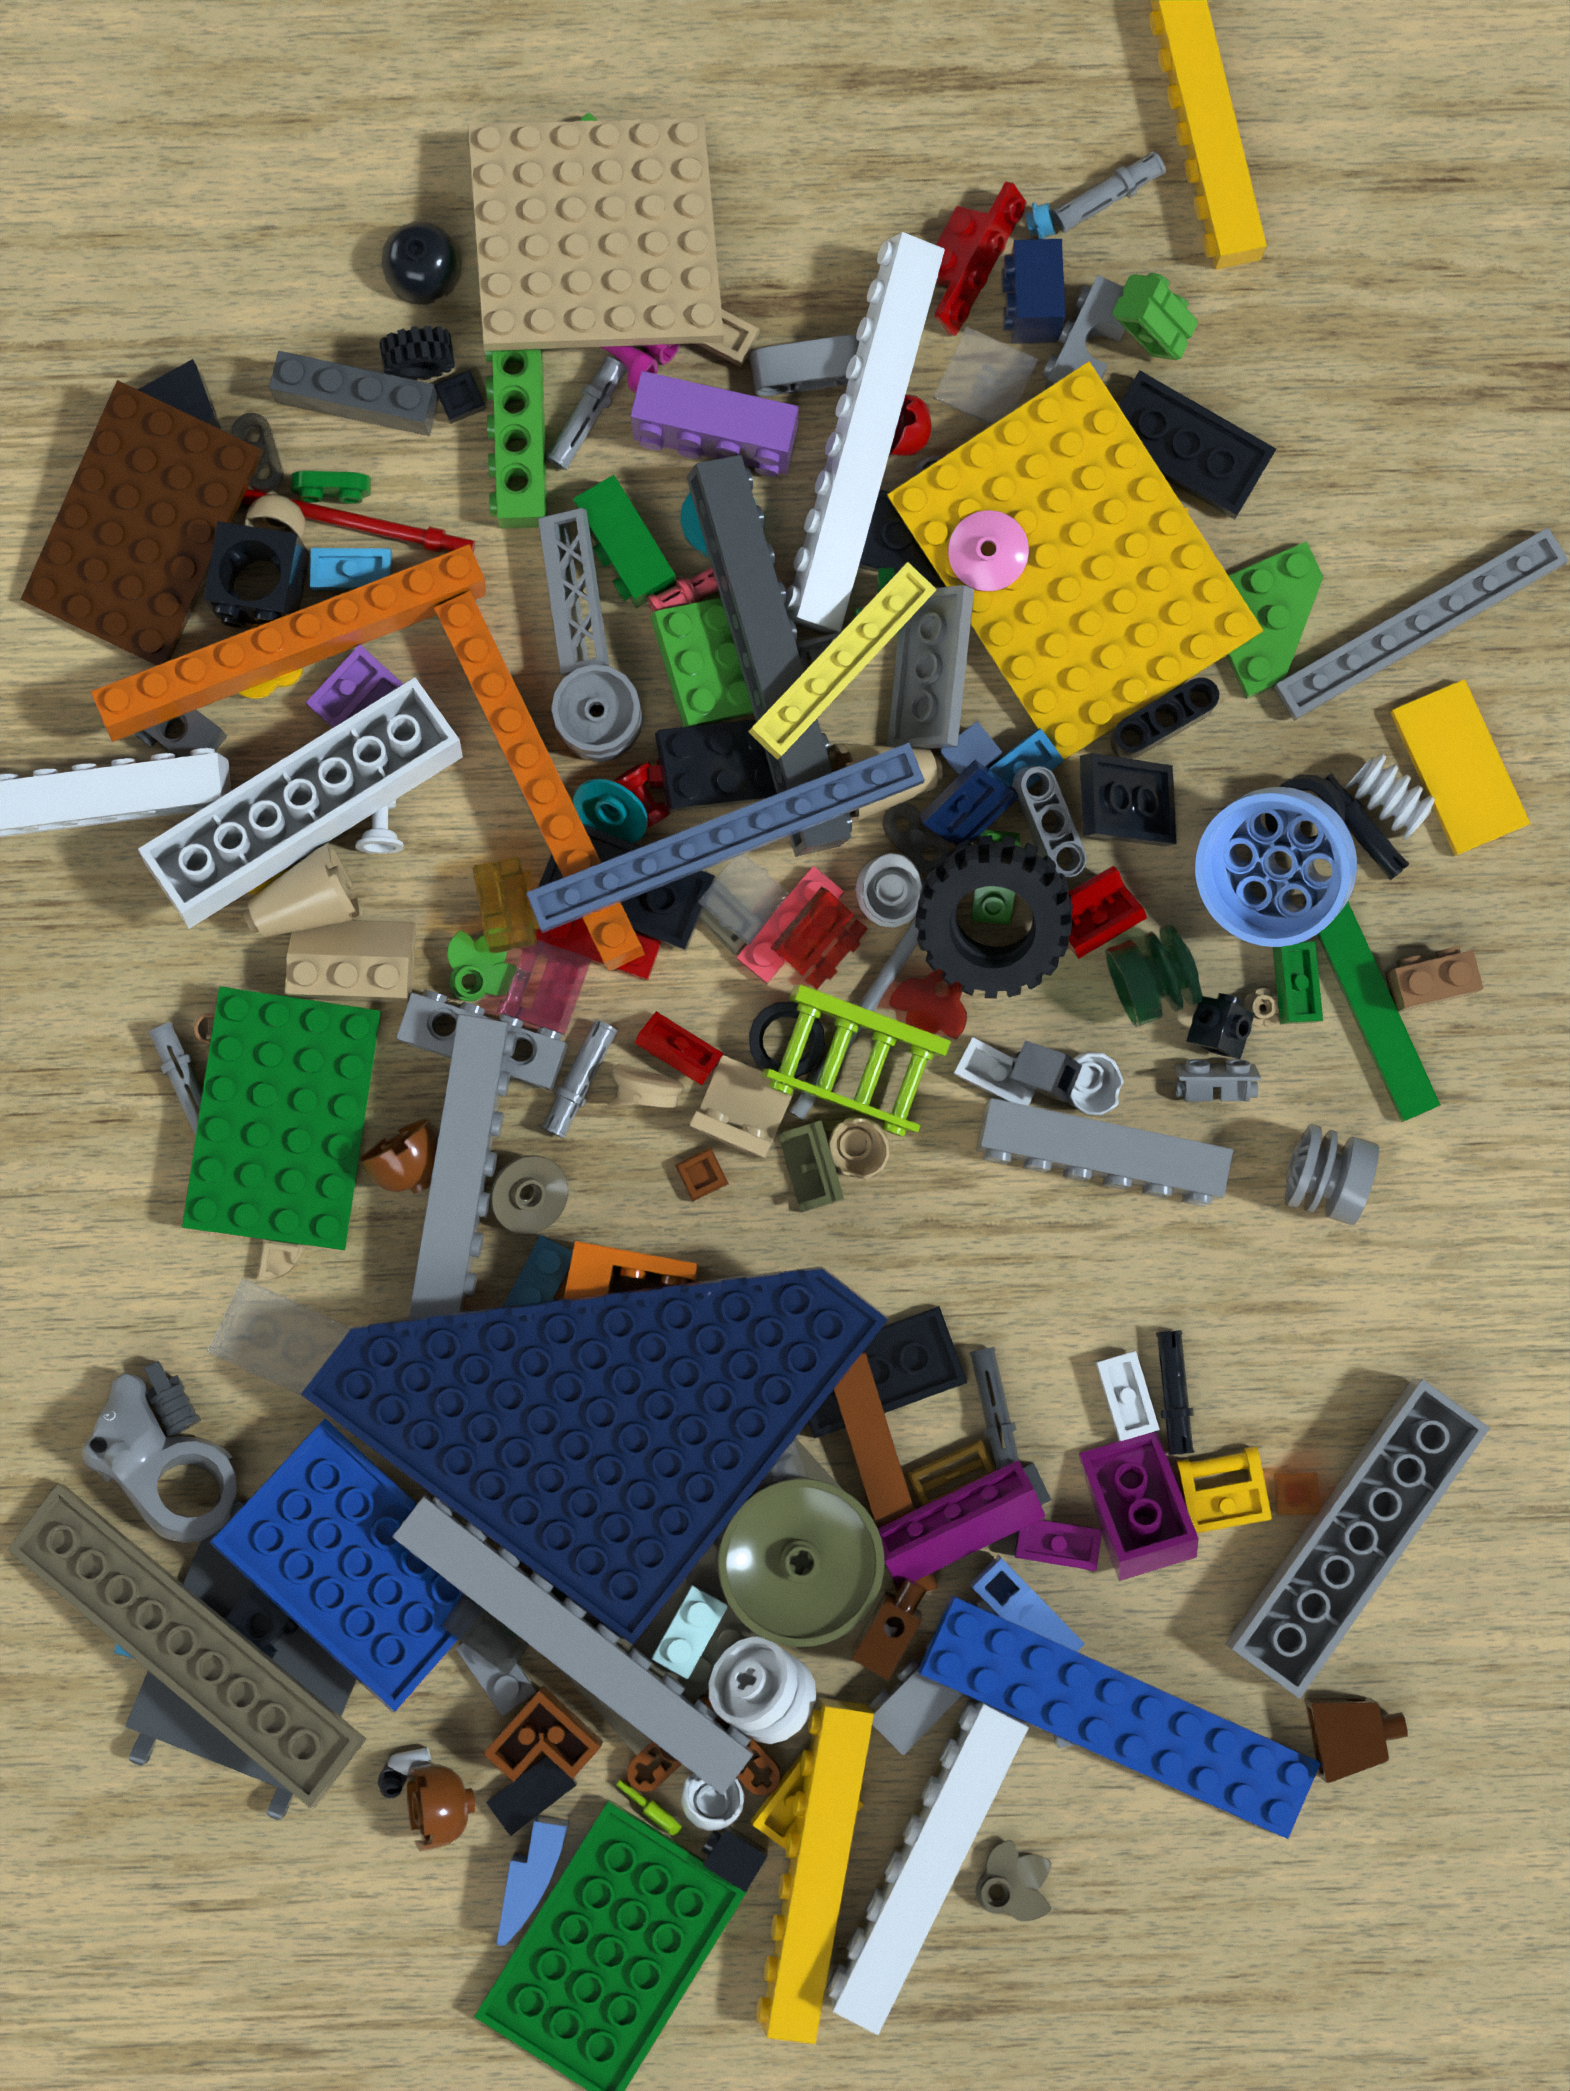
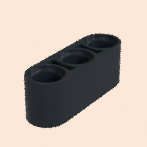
M1204 677L1192 679L1124 718L1118 723L1111 736L1110 745L1112 751L1118 757L1137 758L1205 719L1211 714L1219 701L1220 692L1217 685L1212 680ZM1192 691L1203 692L1208 698V706L1197 707L1193 705L1190 701L1189 693ZM1160 710L1170 712L1174 718V725L1170 727L1159 725L1155 719V712ZM1124 730L1135 731L1139 735L1140 744L1135 747L1125 745L1120 738V733Z

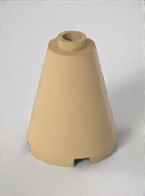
M849 743L834 744L830 747V751L836 752L835 759H830L829 761L832 771H838L896 747ZM912 748L925 779L924 783L849 812L852 823L935 789L938 780H941L943 776L939 757H934L929 749Z
M326 843L247 901L249 909L244 911V916L253 933L259 931L265 938L352 921L362 917V910L358 898L350 901L349 895H352L351 887H353V884L338 854L334 849L330 850V844Z

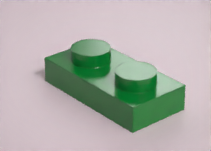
M1315 941L1273 947L1280 1025L1323 1021Z

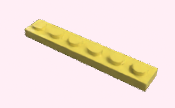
M907 562L748 732L778 760L937 589Z

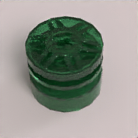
M1171 924L1159 929L1160 940L1152 931L1144 935L1146 950L1144 954H1142L1139 947L1132 940L1105 950V958L1113 985L1127 1016L1136 1028L1163 1017L1162 998H1165L1168 1005L1175 1012L1183 1009V998L1190 1006L1202 1002V991L1196 963L1188 946L1183 942L1176 928Z

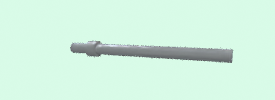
M915 920L858 1006L874 1012L918 944L917 936L919 930L915 928ZM859 1027L857 1033H852L845 1055L863 1028ZM827 1054L817 1070L812 1069L804 1082L816 1086ZM802 1092L789 1112L803 1120L818 1097Z

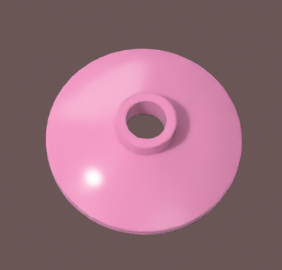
M992 510L979 511L963 519L953 531L948 548L949 561L956 576L967 586L987 592L1001 590L1015 582L1024 571L1029 554L1027 537L1018 522L1005 513ZM985 542H992L996 546V552L992 556H984L980 550L981 546Z

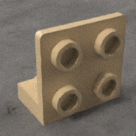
M722 1056L701 1106L694 1114L690 1128L766 1160L795 1089H793L792 1095L769 1088L771 1080L761 1077L762 1071L727 1056Z

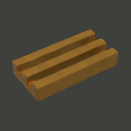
M980 1439L907 1473L923 1507L996 1470ZM978 1451L980 1458L921 1485L918 1478ZM984 1465L986 1473L931 1499L927 1498L925 1492Z

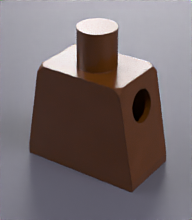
M905 1578L896 1595L886 1591L853 1645L852 1660L889 1680L922 1621V1612L917 1607L927 1590L912 1579ZM896 1616L902 1622L900 1625L893 1626L887 1620L890 1617Z
M1372 1698L1305 1699L1315 1757L1317 1761L1321 1762L1318 1773L1319 1777L1326 1783L1337 1781L1387 1762L1389 1754L1386 1741L1408 1737L1407 1724L1403 1713L1381 1716L1379 1704Z

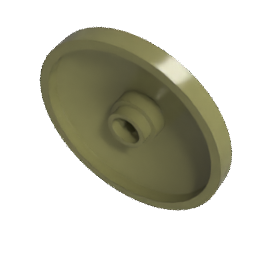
M793 1478L777 1481L750 1495L725 1527L718 1550L720 1584L725 1598L736 1616L744 1625L760 1637L790 1647H811L836 1640L852 1630L872 1608L879 1594L884 1575L885 1561L882 1540L867 1510L853 1496L841 1488L810 1478Z

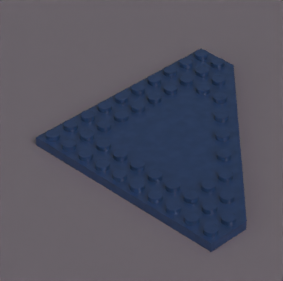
M819 1266L356 1325L350 1329L300 1395L633 1645L884 1326L888 1317L824 1267Z

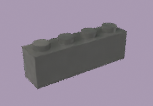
M278 351L269 386L276 403L426 436L431 434L439 400L434 384Z

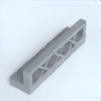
M578 508L538 518L560 672L562 675L567 676L577 668L592 664L609 666L587 510ZM576 521L578 535L571 544L568 523ZM579 548L581 550V555L577 553ZM574 557L583 563L584 573L578 582ZM585 587H586V590H587V594H585V593L583 592V590H584ZM579 596L588 601L590 612L584 621L582 619ZM591 625H592V631H593V633H591L590 631H588L589 628L591 627ZM585 635L594 641L596 658L588 659Z

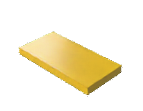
M1465 679L1397 707L1390 712L1427 796L1435 798L1432 806L1455 857L1531 824Z

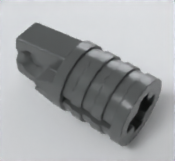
M159 1361L144 1368L153 1388L146 1391V1396L151 1406L155 1407L163 1427L166 1428L165 1433L167 1437L179 1434L201 1421L199 1414L196 1415L188 1395L185 1394V1387L178 1375L169 1379Z

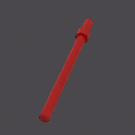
M247 489L241 504L250 506L258 498L269 494ZM290 499L300 507L306 519L424 545L425 550L441 553L442 550L453 551L470 544L474 553L475 540L448 535L444 529L429 526L426 530Z

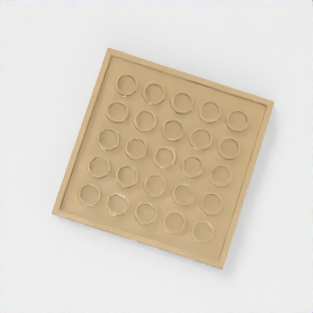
M705 118L468 124L483 351L723 342L724 331Z

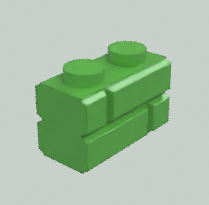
M1149 273L1147 276L1138 274L1129 276L1122 290L1124 295L1119 297L1112 314L1152 357L1175 361L1181 359L1188 345L1186 340L1192 337L1198 324L1196 318L1187 309L1189 306L1188 301L1181 296L1173 294L1168 288L1170 282L1162 275Z

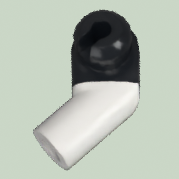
M425 1747L400 1752L389 1757L378 1777V1786L384 1797L395 1798L401 1794L402 1788L409 1776V1768L432 1764L429 1748Z

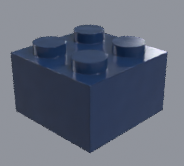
M1062 239L1014 240L1011 254H1005L1004 268H1002L1001 272L1002 293L1009 292L1006 293V307H1003L1004 331H1011V344L1058 343L1065 320Z

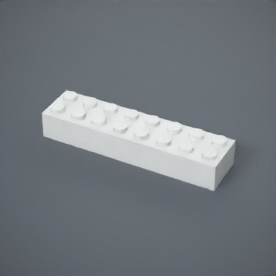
M415 677L151 840L138 850L145 865L190 929L310 854L318 847L463 758L460 739Z
M975 1700L974 1703L966 1702L957 1722L960 1724L961 1730L956 1740L948 1739L940 1755L939 1761L942 1762V1769L937 1778L932 1775L930 1776L922 1791L921 1798L924 1799V1806L919 1815L912 1813L902 1833V1836L905 1837V1844L900 1853L894 1850L884 1869L886 1883L882 1891L877 1888L873 1891L865 1909L868 1912L867 1922L864 1928L857 1926L853 1931L846 1948L849 1950L848 1960L845 1966L840 1964L836 1966L828 1984V1987L831 1988L829 1996L832 1998L833 2012L877 2035L881 2031L1029 1728L1025 1721L979 1700Z

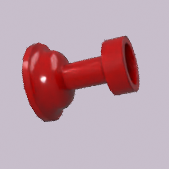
M646 760L628 769L612 781L630 790L641 801L648 816V827H651L666 818L671 812H668L665 802L656 803L644 784L649 779L648 767L651 765L650 761Z

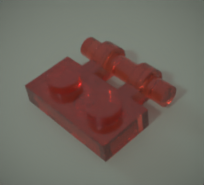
M821 886L770 949L801 976L812 966L814 970L805 979V982L813 989L818 990L826 979L831 981L838 971L835 968L846 955L857 950L861 945L859 940L868 928L856 919L846 929L844 926L854 914L828 889ZM835 938L837 940L836 944L823 957L821 954Z

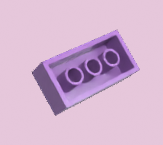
M641 371L631 412V423L634 440L640 441L639 444L644 448L656 451L662 450L663 447L678 450L679 455L690 459H700L701 455L715 459L742 455L744 465L755 467V471L759 474L776 477L778 473L788 475L798 432L799 406Z

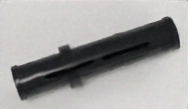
M1330 773L1324 779L1330 781L1342 796L1345 804L1344 823L1387 875V878L1392 880L1403 869L1408 867L1410 863L1405 860L1361 809V801L1359 799L1354 800L1340 785L1334 775Z
M1182 1330L1156 1332L1165 1410H1161V1418H1166L1168 1455L1195 1453L1190 1416H1194L1193 1407L1189 1408Z

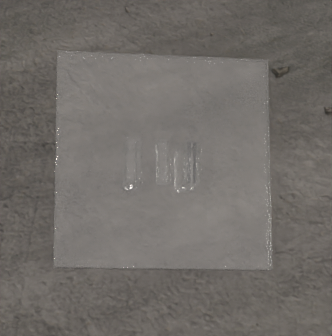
M966 327L933 398L993 425L1016 409L1038 359Z

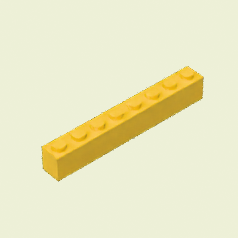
M1150 0L1152 12L1149 13L1150 28L1153 36L1159 35L1161 48L1158 49L1159 65L1162 73H1168L1170 85L1167 86L1168 103L1171 110H1177L1179 122L1176 123L1177 140L1180 147L1185 146L1188 159L1185 160L1186 177L1189 184H1195L1197 197H1194V210L1197 220H1203L1206 234H1203L1205 255L1207 258L1212 257L1215 270L1259 261L1262 259L1267 244L1207 0Z
M819 1697L817 1709H812V1713L808 1718L807 1731L808 1734H812L810 1749L804 1750L801 1757L800 1774L805 1775L802 1791H796L794 1797L793 1816L797 1817L795 1832H789L786 1841V1857L790 1858L788 1873H782L779 1881L778 1897L783 1899L780 1915L775 1914L772 1921L771 1939L775 1940L773 1956L768 1955L765 1960L764 1981L768 1982L766 1997L759 1998L756 2012L757 2023H761L766 2038L816 2044L874 1713L867 1704Z

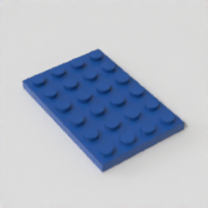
M326 1418L314 1428L209 1542L391 1712L397 1711L484 1610V1608L393 1538V1535L418 1504Z

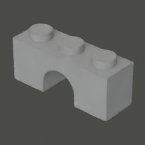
M1097 275L1092 287L1084 285L1075 305L1081 311L1075 322L1068 319L1059 338V342L1064 344L1059 357L1053 354L1050 356L1042 374L1043 377L1048 379L1045 390L1088 361H1090L1101 380L1103 379L1108 364L1093 358L1087 351L1085 343L1095 336H1107L1118 342L1121 341L1126 329L1114 317L1112 311L1119 297L1124 295L1122 293L1123 286Z

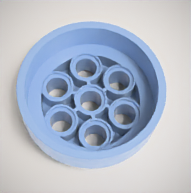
M1269 787L1252 791L1236 799L1219 812L1207 826L1201 837L1195 861L1197 887L1202 901L1212 917L1225 930L1239 939L1267 947L1294 945L1310 939L1325 929L1346 905L1354 888L1357 873V857L1353 839L1340 816L1328 804L1316 796L1302 790L1287 787ZM1262 813H1269L1277 819V831H1268L1263 827L1261 823ZM1301 821H1310L1316 825L1318 829V837L1316 839H1309L1302 834L1300 829ZM1237 844H1245L1251 849L1253 854L1252 861H1243L1238 857L1236 853ZM1276 851H1283L1289 854L1292 859V868L1284 869L1276 863ZM1315 859L1328 861L1332 867V875L1328 877L1320 875L1314 866ZM1251 881L1260 882L1265 886L1267 891L1266 898L1260 899L1251 893ZM1298 889L1302 891L1306 896V906L1293 904L1289 898V890Z

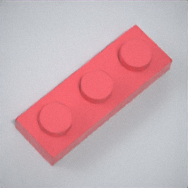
M813 866L736 959L768 985L840 899L844 891Z

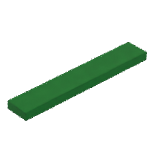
M1347 901L1341 912L1325 929L1317 934V937L1401 1122H1404L1439 1107L1441 1104L1353 910Z

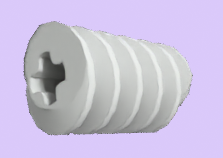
M1380 754L1373 759L1370 758L1344 788L1347 789L1358 784L1359 787L1355 798L1360 799L1368 794L1371 795L1367 808L1372 810L1382 805L1383 809L1379 819L1383 821L1392 815L1395 816L1391 829L1396 831L1406 826L1407 831L1403 840H1406L1430 814L1435 798L1429 796L1420 801L1419 798L1423 788L1418 785L1407 790L1411 779L1410 776L1407 774L1397 780L1394 779L1398 766L1394 764L1383 769L1386 755Z

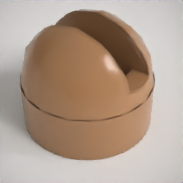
M205 1013L195 1022L194 1033L202 1044L210 1046L211 1040L206 1039L208 1020H214L215 1013Z

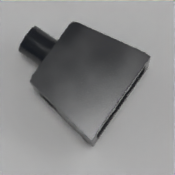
M193 359L138 389L221 429L204 377Z

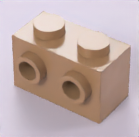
M1455 946L1435 952L1437 959L1422 962L1421 956L1418 955L1396 961L1398 968L1385 975L1390 994L1398 1012L1472 995L1483 990L1474 950L1461 953L1460 947Z

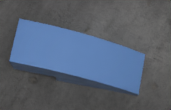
M541 1815L536 1816L533 1823L528 1856L513 1854L510 1860L496 1945L505 1946L521 1929L538 1905L559 1860L569 1820Z

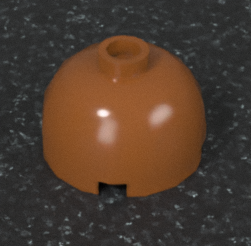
M423 1118L398 1130L400 1134L387 1142L386 1138H384L360 1158L366 1173L376 1185L393 1192L411 1189L413 1194H417L431 1185L439 1134L428 1118Z
M427 1764L409 1768L408 1774L415 1776V1782L407 1783L411 1830L420 1829L422 1840L415 1841L416 1847L419 1851H425L451 1844L466 1829L468 1814L475 1813V1797L472 1788L465 1789L462 1778L453 1769L443 1765Z

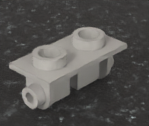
M1190 1059L1185 1064H1175L1178 1078L1180 1081H1183L1176 1082V1098H1183L1184 1102L1213 1101V1087H1220V1101L1249 1102L1250 1098L1258 1097L1257 1081H1261V1076L1256 1065L1250 1064L1247 1060L1230 1059L1226 1061V1064H1210L1206 1060Z

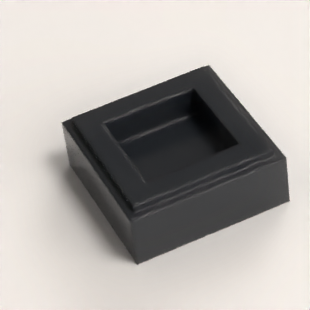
M470 370L434 385L450 424L487 409Z

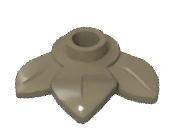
M1012 1840L1000 1843L989 1853L987 1857V1873L977 1882L976 1898L978 1903L987 1912L994 1914L1007 1912L1019 1921H1031L1045 1916L1051 1911V1906L1038 1889L1043 1885L1050 1872L1051 1861L1036 1854H1025L1019 1857L1017 1848ZM994 1884H999L1004 1889L1002 1896L999 1898H992L988 1894L989 1888Z

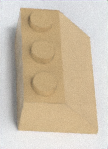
M347 921L292 932L287 951L285 994L289 997L307 1000L408 1003L411 993H413L416 923Z

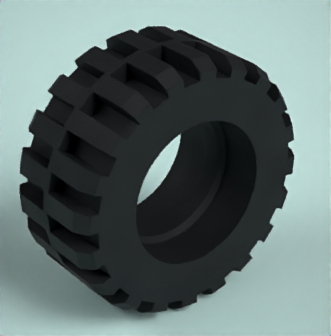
M992 835L980 836L978 844L972 845L969 840L957 844L956 852L952 854L947 851L939 858L936 868L930 869L925 878L923 889H921L915 918V928L919 930L917 941L920 950L927 951L926 962L932 970L938 968L942 970L941 979L951 986L957 981L962 984L961 992L972 996L975 989L985 991L984 998L997 999L998 991H1006L1007 996L1012 997L1020 995L1021 986L1027 985L1032 990L1042 983V975L1051 976L1058 967L1059 958L1064 957L1068 948L1073 905L1072 897L1067 892L1068 883L1064 874H1057L1055 871L1056 863L1048 855L1043 859L1037 855L1038 847L1029 842L1026 843L1024 848L1015 845L1016 838L1004 836L1003 842H993ZM997 886L1009 889L1021 896L1030 906L1033 914L1032 927L1024 938L1011 945L992 947L980 944L968 937L957 922L956 910L961 898L981 887Z

